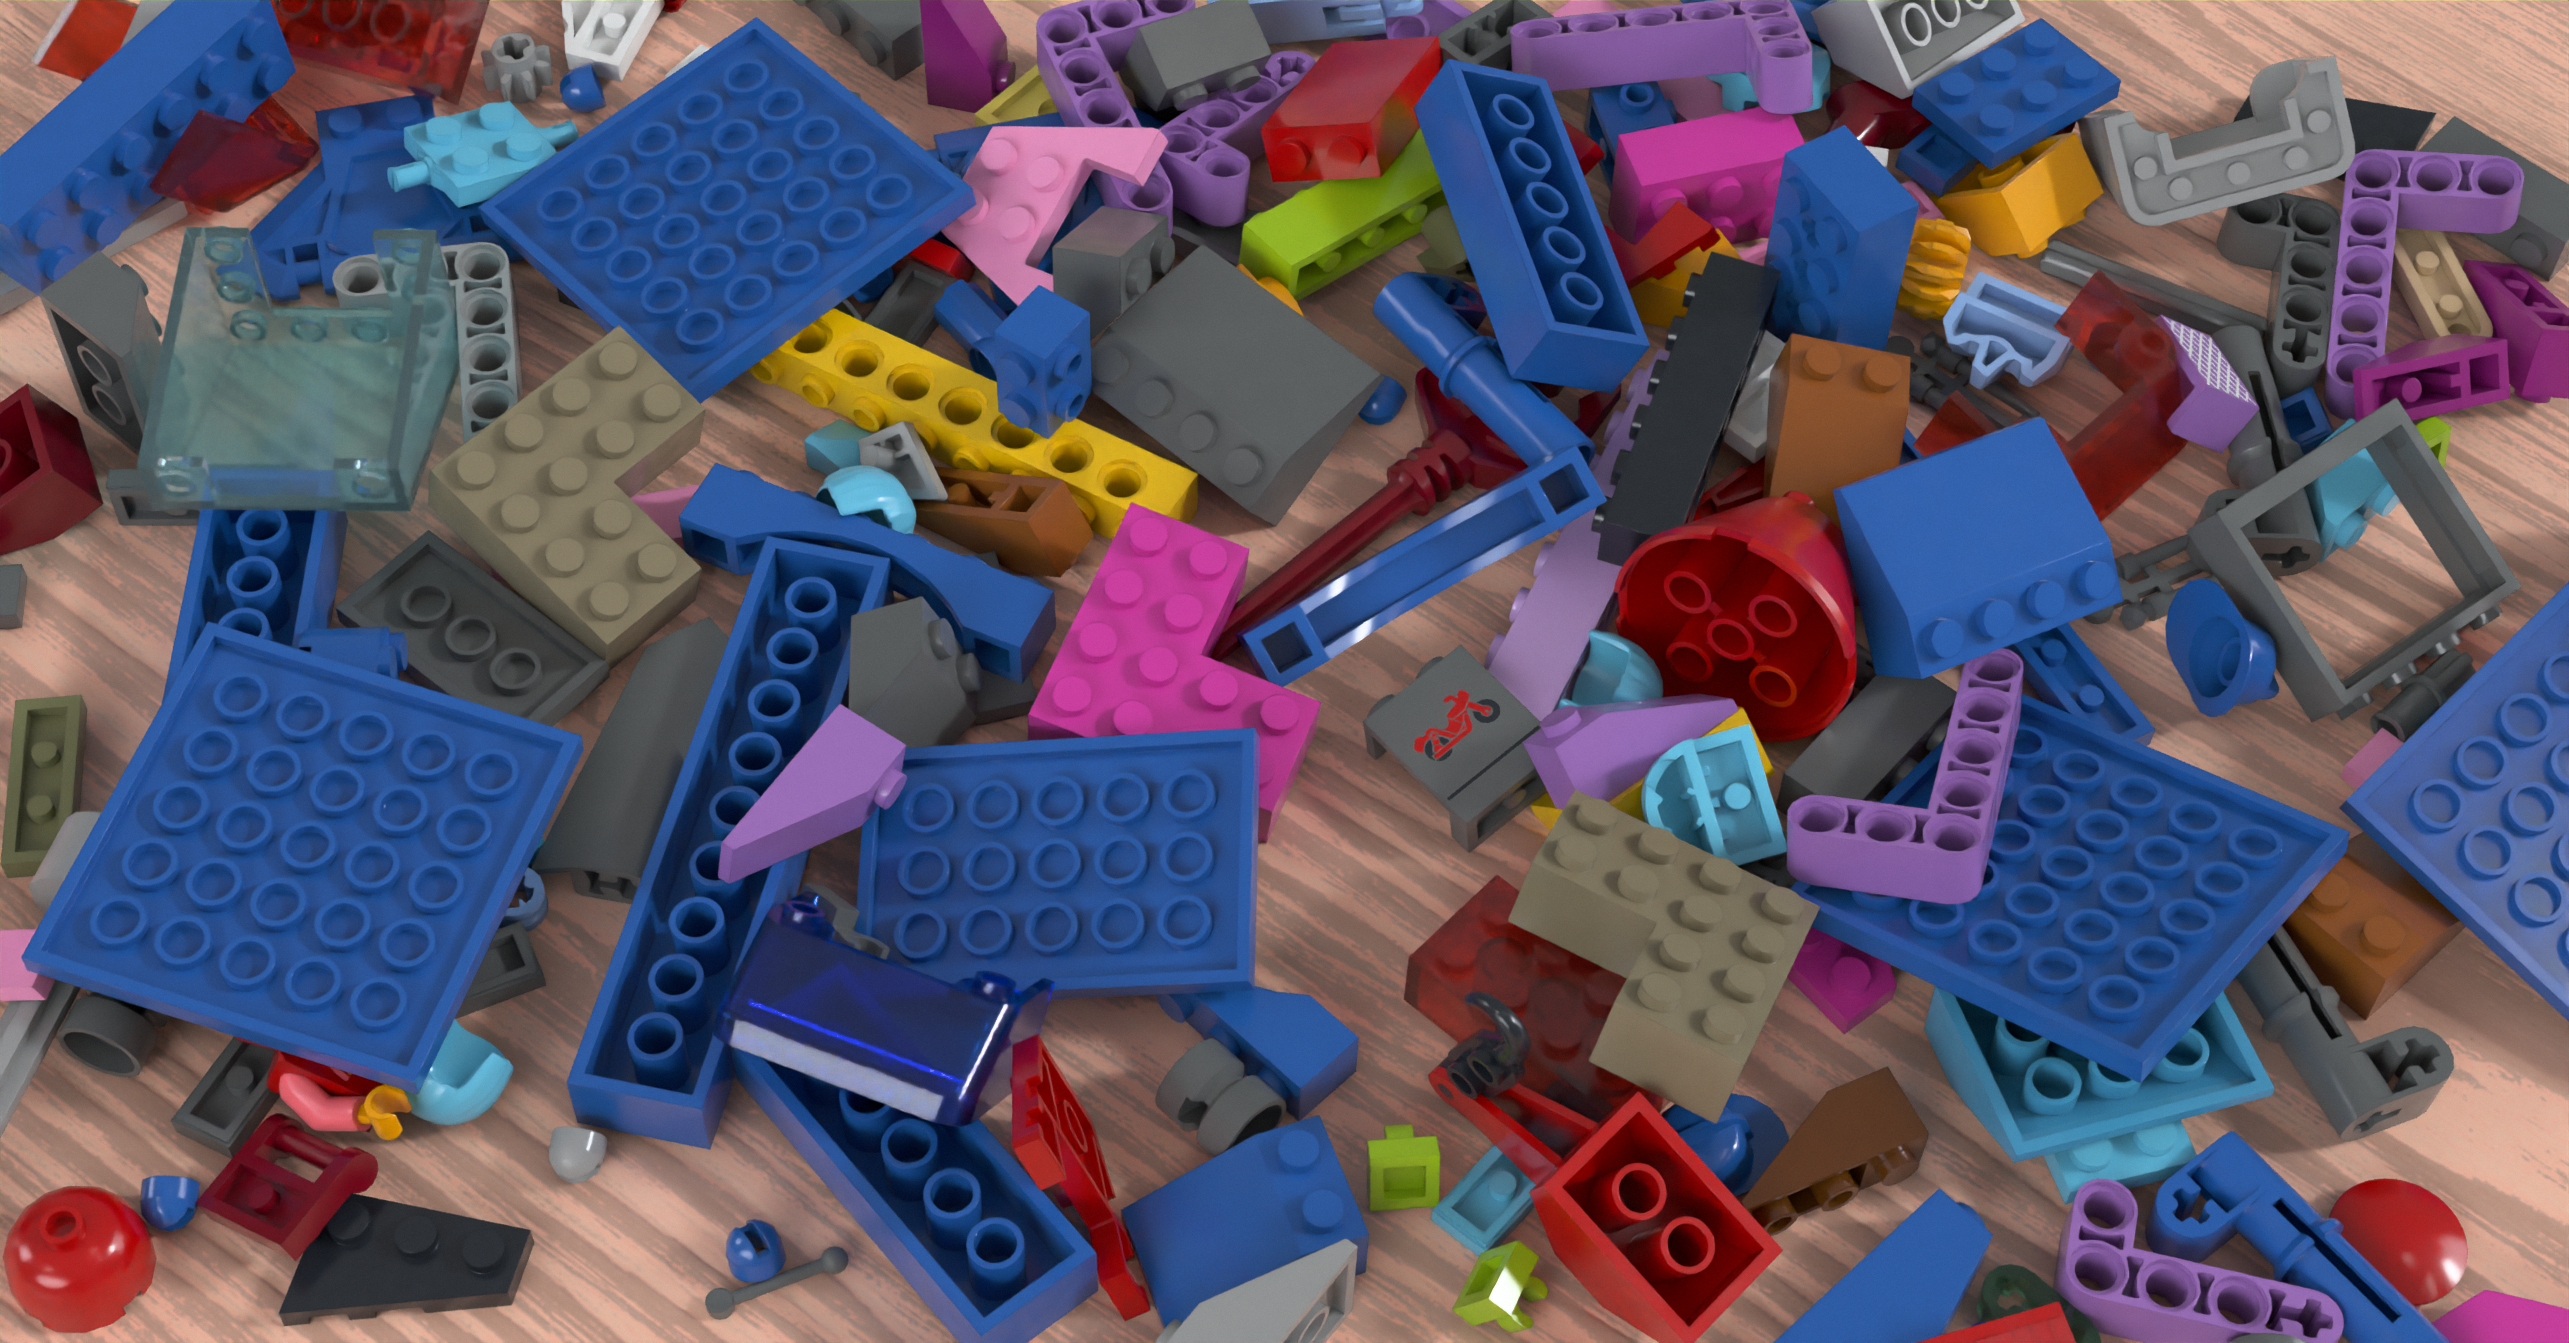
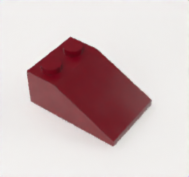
M28 383L0 402V555L57 538L104 504L78 418Z

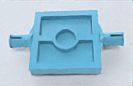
M510 101L488 103L475 110L451 116L434 117L427 122L404 127V147L416 162L389 167L387 170L388 181L395 192L425 183L445 192L459 208L491 199L557 154L558 152L555 149L568 146L579 138L578 131L571 120L546 128L536 127Z

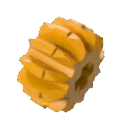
M1921 217L1915 222L1895 306L1897 310L1908 312L1910 316L1928 320V318L1943 321L1944 316L1958 296L1964 279L1971 247V237L1967 228L1956 226L1954 222L1940 218L1931 220Z

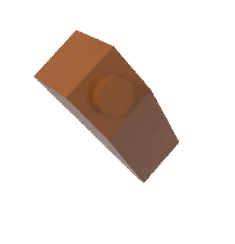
M934 466L948 494L945 501L912 500L916 510V524L977 554L996 551L999 564L1014 572L1060 578L1065 571L1074 565L1077 556L1094 537L1082 512L1066 484L1061 479Z

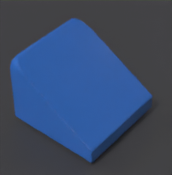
M2312 386L2280 401L2290 437L2300 445L2304 455L2318 447L2335 432L2325 408Z

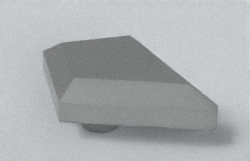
M902 421L858 440L861 465L880 468L892 474L901 482L912 500L945 501L948 494L913 423Z

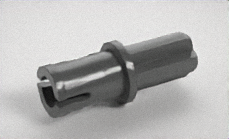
M2452 648L2440 655L2421 674H2414L2404 680L2401 684V692L2387 706L2371 717L2370 725L2374 734L2383 727L2405 743L2414 731L2421 727L2476 673L2471 664L2473 662L2471 655L2467 652L2461 654Z

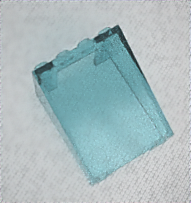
M227 226L186 227L137 462V469L152 508L411 511L460 370L457 311L437 231L412 228L373 230L372 240L391 308L371 306L361 308H318L314 306L273 307L249 228H231Z

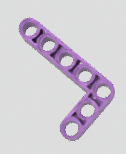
M1082 0L1044 12L1038 18L1036 24L1037 66L1039 74L1065 126L1142 127L1114 72L1120 70L1139 27L1195 9V0ZM1159 160L1143 187L1096 169L1091 172L1090 176L1106 207L1167 215L1169 238H1171L1173 230V190L1171 182Z
M1714 0L1532 19L1517 23L1510 30L1512 72L1545 78L1551 92L1746 72L1759 105L1765 111L1776 114H1793L1805 111L1813 105L1812 45L1789 0Z
M2384 149L2364 150L2355 154L2351 166L2346 170L2325 378L2324 401L2325 406L2332 415L2347 421L2353 418L2356 421L2354 384L2345 381H2353V369L2384 355L2396 228L2485 234L2501 233L2510 229L2516 223L2519 215L2524 183L2523 170L2516 162L2506 157L2493 155ZM2359 331V332H2363V333H2362V334H2356V333H2352V332Z
M2001 648L1964 663L1928 809L1828 795H1809L1794 801L1789 807L1787 814V870L1791 876L1800 882L1810 885L1942 904H1961L1976 897L1982 887L2020 721L2023 683V661L2011 650Z

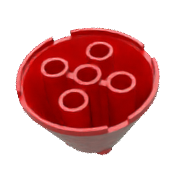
M1789 491L1783 497L1758 499L1660 532L1640 544L1619 571L1613 591L1618 593L1620 611L1619 616L1615 620L1617 633L1619 636L1639 645L1654 660L1663 681L1662 697L1700 693L1731 698L1737 707L1744 708L1759 741L1771 743L1794 741L1817 733L1837 717L1848 701L1854 687L1857 670L1854 579L1843 533L1829 517L1817 509L1816 504L1808 495L1799 491Z

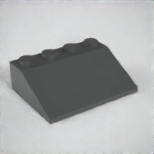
M1201 244L1109 325L1091 350L1092 391L1249 512L1274 526L1278 525L1385 378L1204 244Z

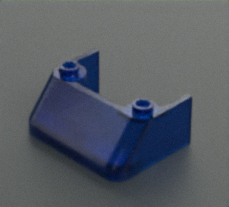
M805 891L767 912L719 1004L712 1033L717 1039L732 1047L931 1122L962 1127L974 1123L1012 1093L1009 1078L1012 1076V1045L1036 1034L1040 1035L1055 982L1041 978L1024 991H1019L1015 989L1016 982L1005 975L992 971H977L974 978H964L955 984L948 983L832 940L835 928L831 923L824 920L825 912L816 906L819 895Z

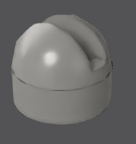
M567 1126L554 1128L548 1150L549 1162L561 1179L570 1183L586 1182L598 1173L604 1161L608 1139L604 1135L589 1129Z

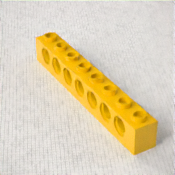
M834 308L746 370L759 381L769 385L776 384L802 396L805 401L817 408H828L853 420L859 427L870 432H879L902 421L911 422L928 455L957 469L1061 479L1066 484L1091 530L1111 540L1114 539L1131 502L1186 524H1189L1198 512V473L1076 418L1071 422L1065 421L1049 439L1029 428H1020L999 412L997 382Z

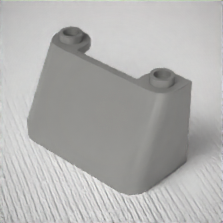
M2335 56L2297 57L2271 64L2261 69L2253 78L2250 86V103L2254 117L2170 139L2168 132H2151L2143 129L2134 119L2133 111H2122L2119 109L2101 110L2087 114L2077 120L2083 147L2118 206L2127 218L2143 226H2160L2331 180L2342 175L2351 166L2355 156V141Z

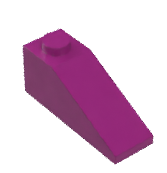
M920 0L928 104L971 113L978 112L1014 83L1016 65L1015 62L1008 61L1007 36L983 0Z
M2465 260L2462 269L2492 322L2493 333L2491 337L2507 339L2509 384L2514 388L2515 395L2535 403H2548L2551 397L2569 399V308L2519 264Z
M2455 333L2409 343L2353 369L2356 422L2395 398L2398 399L2411 420L2510 399L2507 339Z

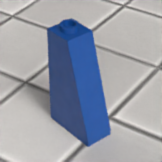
M1939 1188L1773 1343H1917L1944 1335L1983 1263L1993 1234L1986 1229L1983 1220L1974 1209L1965 1203L1955 1202Z

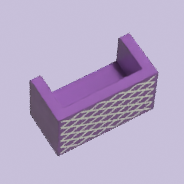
M2161 314L2125 357L2131 369L2162 381L2177 404L2178 408L2166 423L2170 431L2175 435L2222 454L2260 409L2211 336Z

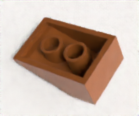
M1792 333L1770 371L1763 498L1783 497L1789 491L1802 492L1808 495L1816 504L1817 509L1829 517L1842 532L1833 489L1899 466L1909 410L1911 357Z
M2364 831L2348 840L2347 852L2282 924L2321 985L2332 986L2340 996V1000L2365 1021L2466 927Z

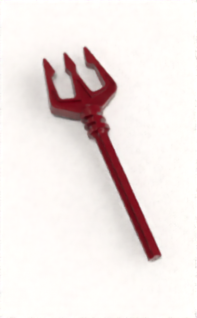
M1425 366L1417 372L1415 377V405L1425 438L1422 441L1421 447L1410 450L1407 453L1406 459H1400L1388 467L1386 473L1388 484L1236 602L1210 658L1219 662L1223 661L1241 646L1235 634L1309 593L1410 512L1424 517L1435 509L1436 502L1447 500L1451 496L1452 490H1458L1467 483L1471 484L1474 488L1489 490L1529 466L1463 404L1459 398L1456 399L1453 395L1450 399L1445 397L1440 391L1439 379ZM1530 381L1548 399L1558 396L1565 387ZM1621 383L1613 393L1595 391L1579 399V419L1574 424L1590 439L1621 398Z

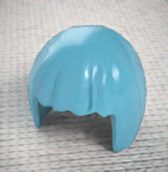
M868 465L841 468L828 475L816 493V499L819 502L837 508L842 516L861 513L877 524L903 534H913L916 510L912 499L908 496L906 489L898 479L880 468Z
M1592 629L1588 632L1590 654L1574 685L1571 701L1561 699L1557 710L1566 706L1579 707L1662 698L1663 681L1660 671L1654 660L1636 643L1611 632Z
M454 1019L419 1094L404 1090L412 1106L410 1112L423 1120L443 1126H457L473 1121L487 1112L497 1102L510 1080L514 1066L492 1043L465 1030Z

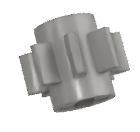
M512 32L501 35L493 42L491 50H482L481 52L485 88L487 92L500 89L505 102L510 101L521 104L533 101L541 94L543 86H552L553 84L549 47L547 44L535 47L530 34Z

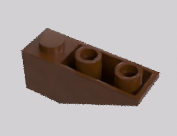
M1888 1066L1827 1091L1743 1198L1741 1204L1770 1236L1783 1232L1803 1214L1820 1207L1826 1212L1836 1210L1854 1199L1860 1190L1882 1182L1884 1186L1895 1185L1910 1177L1918 1169L1929 1132Z

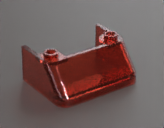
M69 0L31 58V61L37 67L78 79L83 83L120 50L139 5L127 0ZM271 95L247 117L244 123L199 109L149 187L156 194L186 202L192 208L206 215H213L215 211L228 213L307 169L320 147Z
M2098 270L2082 288L2054 327L2062 335L2071 338L2070 342L2124 394L2069 442L2048 423L2047 425L2102 524L2171 463L2187 445L2188 440L2173 434L2166 424L2167 420L2184 401L2176 348L2173 341L2101 270ZM1956 390L1948 397L1913 444V447L1925 457L1995 432L1998 429ZM2025 418V419L2018 420V421H2016L2015 423H2013L2012 425L2017 424V423H2020V422H2023V421L2028 420V419H2031V418Z

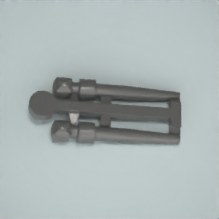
M1934 331L1928 333L1921 341L1920 351L1929 357L1926 360L1914 352L1915 347L1908 338L1903 336L1888 338L1885 352L1911 357L1909 395L1921 403H1929L1977 436L1981 437L1994 431L1970 412L1996 430L2040 416L2039 411L1998 380L1982 390L2021 413L2022 416L2016 421H2013L1965 388L1970 381L1972 362L1968 360V356L1953 352L1950 347L1945 345L1946 340ZM1939 362V364L1942 367L1950 371L1952 374H1959L1954 379H1952L1947 374L1936 368V366Z
M2186 534L2166 541L2137 554L2129 552L2114 558L2123 601L2086 615L2083 618L2092 624H2103L2110 620L2114 609L2124 606L2119 619L2130 631L2143 626L2145 619L2155 621L2167 616L2176 593L2182 588L2174 590L2171 585L2205 571L2197 567L2191 560L2163 572H2160L2154 564L2185 551L2189 535ZM2141 569H2143L2142 572L2147 577L2132 585L2125 581L2139 575ZM2215 574L2205 577V579L2217 582L2222 587Z

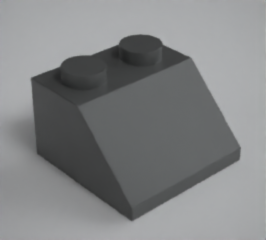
M1219 0L1139 27L1118 73L1122 82L1154 111L1158 112L1175 106L1177 111H1184L1204 102L1210 93L1227 88L1230 93H1236L1256 84L1261 79L1260 75L1269 61L1272 52L1248 0Z
M1101 206L1052 247L1053 293L1090 312V341L1093 340L1171 270L1175 257V244L1173 239L1169 238L1168 216Z
M923 597L851 615L849 710L906 745V748L954 745L977 718V691H980L983 687V674L976 656L965 651L955 638L949 622L945 618L940 619Z

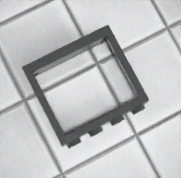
M2397 398L2355 422L2186 531L2224 590L2229 594L2241 616L2265 628L2273 638L2277 652L2276 669L2311 722L2333 712H2336L2339 718L2344 720L2357 710L2368 706L2374 701L2368 692L2379 683L2382 684L2385 690H2388L2414 675L2419 669L2413 660L2424 653L2429 660H2432L2463 641L2457 632L2459 629L2469 623L2473 630H2477L2493 621L2503 612L2497 603L2522 587ZM2366 448L2464 597L2340 680L2240 528Z

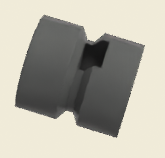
M85 989L87 996L75 1001L58 1032L57 1038L61 1046L71 1056L100 1072L116 1077L128 1078L139 1075L157 1042L158 1035L155 1029L165 1027L171 1016Z
M1213 1038L1199 1042L1173 1065L1160 1084L1155 1098L1157 1107L1183 1131L1192 1132L1198 1129L1196 1136L1198 1144L1213 1158L1253 1135L1278 1128L1287 1109L1286 1101L1260 1077L1251 1075L1244 1078L1246 1071L1244 1063L1218 1040Z

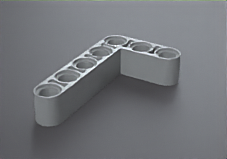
M477 242L359 255L346 259L334 270L332 280L345 325L354 333L377 335L457 326L464 443L524 398L517 296L507 254L500 246L488 242Z

